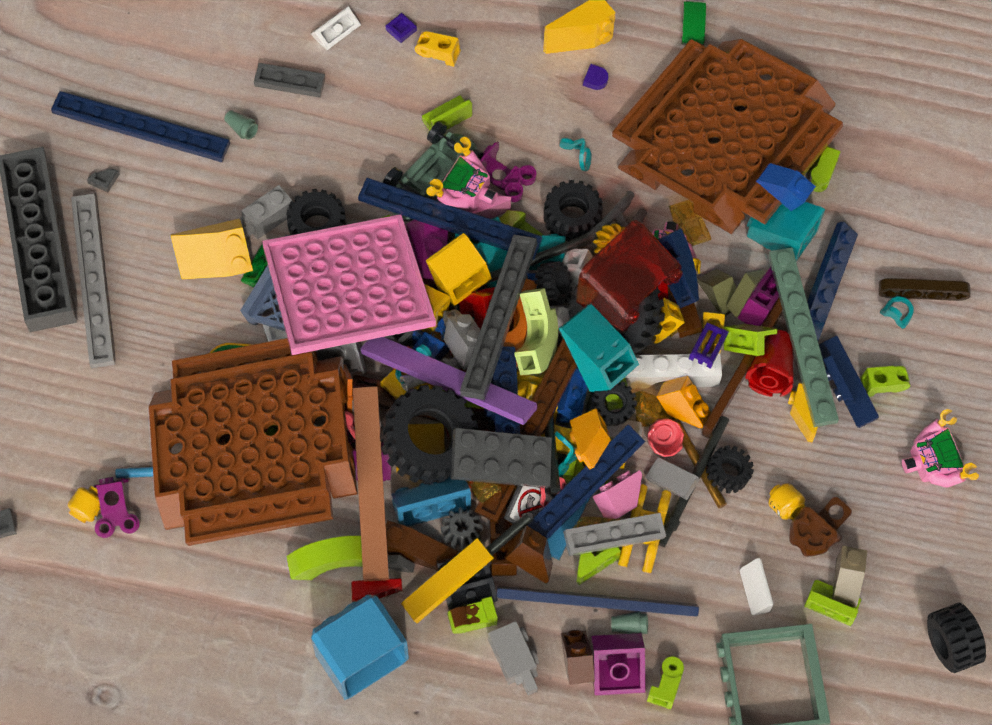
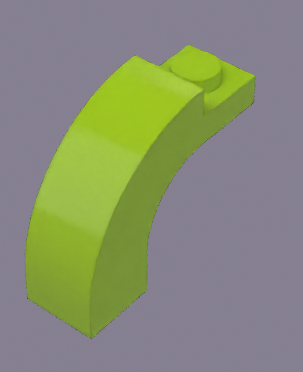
M361 536L329 538L305 545L286 556L291 580H313L320 574L332 569L363 567Z

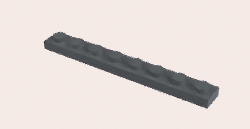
M513 235L460 389L461 396L485 400L537 247V238Z

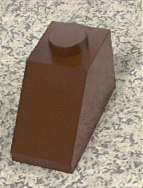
M526 526L510 541L505 559L547 584L553 566L548 540L540 533Z

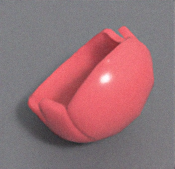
M668 418L658 419L649 427L647 442L656 454L663 457L674 456L683 448L684 433L676 421Z

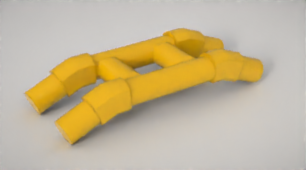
M644 484L640 486L637 507L632 509L630 518L656 514V512L642 509L648 489ZM668 490L662 491L657 513H661L663 525L671 499V492ZM660 540L643 543L648 545L642 568L643 572L652 573ZM633 545L622 546L618 565L628 567Z

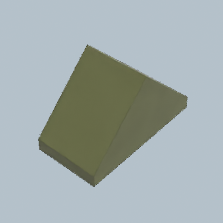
M716 268L698 278V284L718 313L725 314V316L730 314L731 311L727 305L736 290L733 277Z

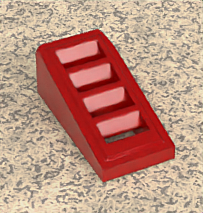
M402 579L352 581V602H357L366 595L377 596L380 599L403 591Z

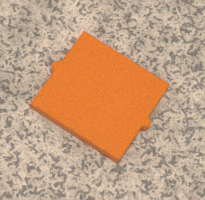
M344 364L347 403H344V410L352 413V377L346 364Z

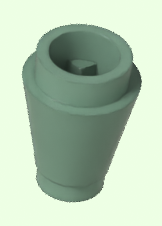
M230 110L225 115V122L240 138L249 140L256 135L258 125L254 119Z
M639 611L612 616V632L648 634V614H642Z

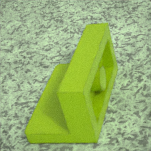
M461 95L422 115V121L429 131L439 121L447 126L446 130L472 117V102L470 99L464 101Z
M750 324L725 326L724 330L729 333L724 342V350L755 356L764 355V336L777 334V329Z
M815 580L804 607L851 626L857 616L861 598H859L856 608L847 606L832 599L833 586Z

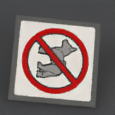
M517 486L504 518L514 524L527 513L533 519L543 509L540 504V487ZM545 489L547 503L555 496Z

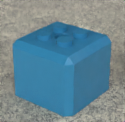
M366 595L359 601L352 602L343 611L325 619L322 624L312 631L311 640L315 656L344 700L358 694L403 665L409 659L407 640L377 596Z

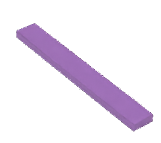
M385 337L370 339L361 347V354L433 386H442V390L448 391L450 389L455 392L454 395L522 425L537 410V403L493 384H490L485 400L461 396L460 389L466 372Z

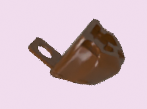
M833 497L819 513L811 507L804 506L798 516L791 522L789 532L791 545L799 547L805 557L825 554L831 546L842 540V535L838 529L852 514L851 508L838 497ZM834 505L841 506L844 511L843 516L838 520L832 519L829 515V510Z

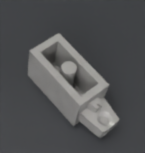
M280 185L241 210L242 217L240 220L245 238L253 234L259 239L287 220V210H289V204L293 200Z
M457 309L447 310L443 314V321L446 326L444 341L462 369L465 370L468 368L481 330L470 314L462 315Z
M515 621L489 632L488 641L508 685L514 682L516 685L522 683L528 696L536 693L538 687L534 678L538 677L536 670L539 660L535 651L529 650L526 644L529 639L523 627L519 628Z

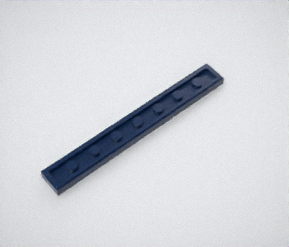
M59 91L51 108L52 113L218 162H223L230 146L229 139Z
M366 178L358 195V201L399 215L401 214L402 216L458 235L464 233L470 239L506 251L509 250L513 235L537 238V247L532 260H535L543 240L542 236L370 178Z
M498 586L497 597L500 599L697 617L699 614L698 604L509 586Z

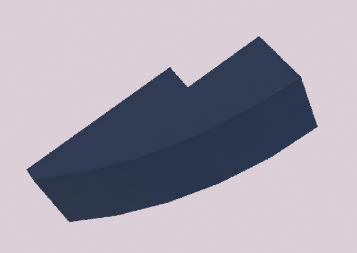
M682 228L657 239L654 243L664 261L663 264L659 265L661 272L679 308L697 302L699 300V292L693 257Z

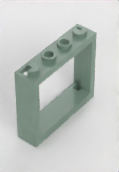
M812 624L725 633L721 635L720 643H716L718 658L722 657L724 667L720 668L722 682L727 684L728 692H725L724 696L726 707L731 708L732 717H729V725H743L730 647L800 639L815 720L773 725H830L831 722Z

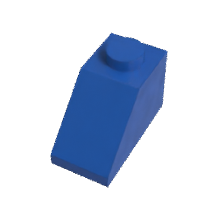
M771 163L767 165L756 180L757 183L790 211L802 205L816 187L799 171Z

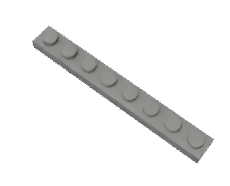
M95 194L71 197L89 364L91 368L115 365Z

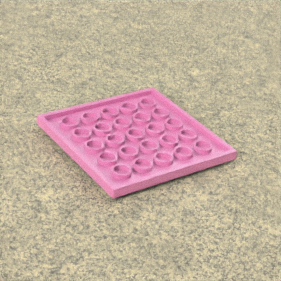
M401 214L262 241L292 355L436 326L434 313Z

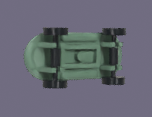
M441 121L437 122L427 135V140L432 145L404 174L397 167L392 168L385 176L383 183L440 202L437 199V195L429 196L426 190L432 186L430 181L433 179H439L443 182L459 156H464L463 153H457L454 150V145L460 143L464 148L460 138L466 136L451 132L444 135L447 126ZM468 138L471 141L469 150H473L479 160H481L483 152ZM402 216V218H403L404 221H413V220H414V219H411V218Z

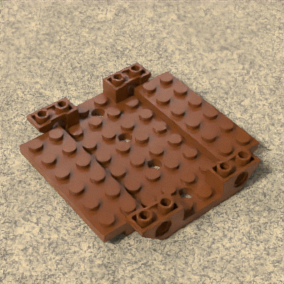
M691 39L612 131V137L634 149L618 165V169L654 190L660 184L668 187L692 201L695 214L733 234L745 219L743 212L766 224L782 204L756 182L767 165L771 163L796 170L804 176L842 129L843 122L829 115L835 107V102L819 81L743 39L722 42L718 48L711 44L705 47ZM768 74L772 78L769 80H763L760 77L762 75ZM736 106H744L746 110L739 112L734 108ZM717 137L720 141L718 143H710L708 139ZM690 169L694 173L690 176H685L681 172Z
M285 338L172 361L173 379H170L171 389L155 392L149 404L154 491L164 528L169 530L184 527L185 543L188 546L332 520L334 518L331 494L333 499L358 494L353 448L348 442L344 410V403H347L342 356L320 360L317 363L316 350L292 355L288 339ZM317 417H326V422L322 426L314 425ZM272 425H277L278 431L274 435L268 436L266 434L267 429ZM229 434V442L224 445H220V437L222 435ZM177 443H181L183 445L182 450L177 454H172V447Z

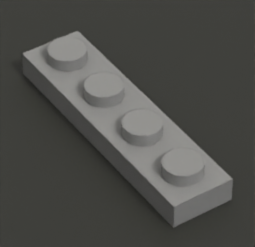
M661 513L572 528L563 532L569 556L661 540L666 537Z

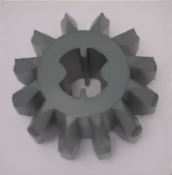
M460 507L458 514L450 511V518H443L442 523L445 525L441 527V533L445 535L444 542H451V548L453 549L459 544L463 551L465 544L470 545L477 538L481 540L479 532L483 531V525L478 524L480 522L479 516L472 517L473 511L471 509L464 514L463 509ZM461 526L466 527V531L463 529V532H459L458 527L459 529H461Z

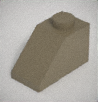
M842 546L836 558L833 600L850 607H857L865 575L867 550Z

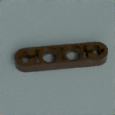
M886 278L878 282L879 295L884 298L904 297L906 299L963 301L971 297L970 284L964 281Z

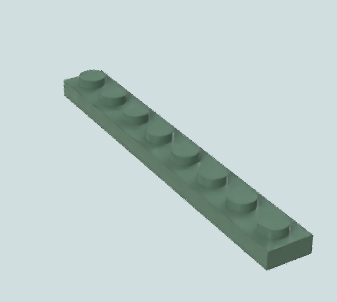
M793 248L769 251L768 257L813 427L837 424L839 418Z

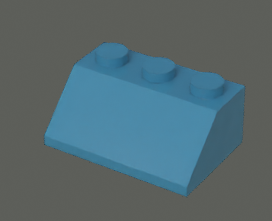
M448 477L440 483H421L418 487L411 489L403 487L391 494L398 524L407 527L449 516L450 511L457 514L460 507L463 509V512L471 509V492L465 480H455Z

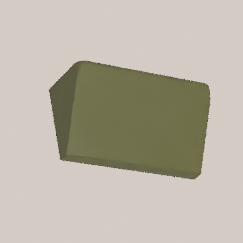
M763 269L746 272L727 305L735 317L740 315L748 299L765 273Z

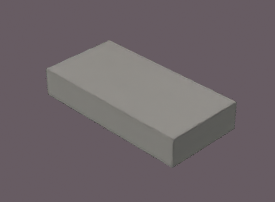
M659 457L645 476L648 481L686 500L700 480L698 476Z

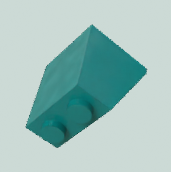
M804 202L793 211H790L781 204L766 224L751 217L747 223V227H749L747 237L770 251L793 248L797 262L818 232L825 209L821 206Z

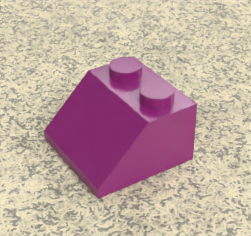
M642 633L591 636L595 680L593 682L594 695L645 693V645Z

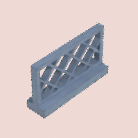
M268 265L240 311L250 324L257 325L260 323L285 331L284 324L280 320L282 317L281 313L277 311L276 307L278 305L277 298H273L275 290ZM273 307L274 314L262 317L265 310Z

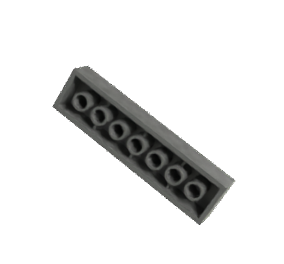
M44 147L0 155V176L23 316L29 332L77 323L49 160Z

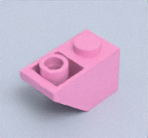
M629 470L616 477L618 480L616 483L613 484L612 481L607 482L599 488L601 492L593 496L606 522L620 518L637 507L642 480L640 470L632 474Z

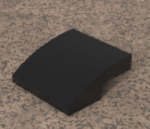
M454 557L436 561L438 571ZM489 563L446 599L449 611L457 607L480 602L488 597H492L493 602L498 601Z

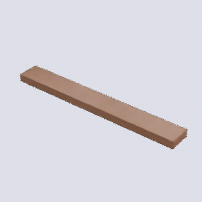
M377 387L353 388L363 580H389Z

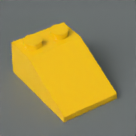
M605 0L586 1L545 26L543 51L546 54L596 48L600 44L608 43L613 37L616 12Z
M240 218L170 234L182 279L227 277L253 271Z

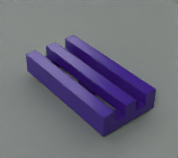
M706 323L690 353L689 360L698 359L699 364L702 365L705 362L707 367L711 369L729 332ZM711 330L713 333L701 354L698 350L708 331ZM717 334H720L721 337L711 357H708L707 354Z

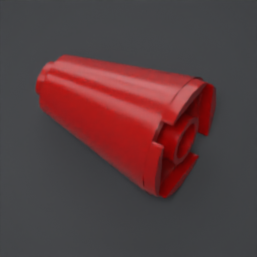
M777 330V334L767 337L764 342V355L756 356L746 372L745 379L749 381L748 386L755 392L772 397L773 393H780V396H785L793 388V347L789 333L784 330Z

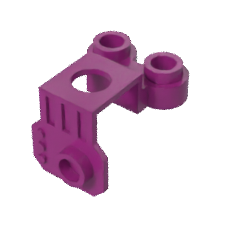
M497 141L493 145L487 146L480 161L490 175V183L503 191L505 189V196L511 197V202H518L523 197L522 185L530 186L535 183L536 169L530 165H524L521 168L514 166L511 170L496 161V155L499 150V142ZM495 170H503L506 176L503 180H495L492 177V173ZM530 176L531 179H524L523 177ZM515 192L518 195L512 196L510 193Z
M113 477L99 479V484L94 485V488H97L101 515L103 516L95 524V532L99 537H110L115 532L116 526H120L121 530L127 534H132L139 529V517L133 513H128V507L125 504L122 483L129 482L130 479L124 478L114 481ZM108 491H115L119 495V501L116 505L106 504L104 496ZM127 519H131L134 522L133 528L129 529L125 526ZM101 524L109 526L107 533H103L100 530Z

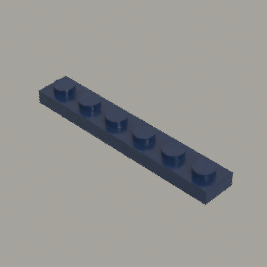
M844 221L838 222L835 226L807 301L818 341L858 236Z
M629 424L626 425L609 442L595 467L589 470L585 466L527 526L548 540L646 441Z

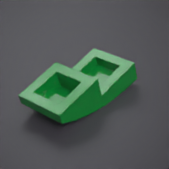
M684 1L681 44L686 45L692 39L704 46L706 3Z

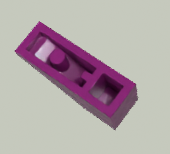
M771 266L737 318L745 324L761 326L779 298Z

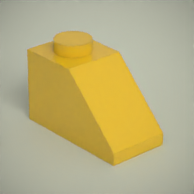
M799 383L796 391L791 390L788 404L792 405L790 415L806 440L812 443L818 427H813L803 385Z

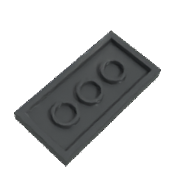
M455 428L453 430L451 479L548 488L551 481L552 438Z

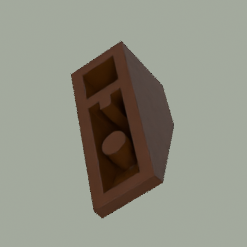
M387 520V555L399 554L415 564L438 571L436 561L458 555L457 550L410 527Z

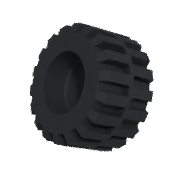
M569 180L568 184H565L563 181L559 183V187L554 186L551 193L548 192L545 200L544 222L546 223L547 231L551 230L550 234L566 237V241L586 234L602 220L603 201L602 198H599V192L597 190L592 191L593 186L590 184L585 186L583 181L574 183V180ZM573 206L582 209L585 214L579 218H570L561 211L566 207Z
M312 189L311 193H308L306 190L302 192L303 196L297 195L294 198L295 202H290L289 210H287L286 214L290 235L346 225L345 209L342 206L341 200L339 198L336 199V195L332 192L328 195L327 190L323 189L321 192H317V189ZM316 215L329 219L325 225L320 227H310L305 224L307 219Z
M955 603L928 615L927 629L930 642L938 659L951 673H957L985 661L986 644L982 630L974 615L964 604Z

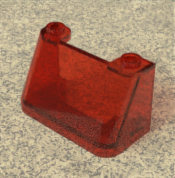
M634 220L582 268L578 280L576 302L583 307L592 304L610 324L624 331L630 324L633 325L638 320L640 315L638 312L639 304L662 282L671 285L672 283L676 284L680 280L683 273L681 265L644 224Z

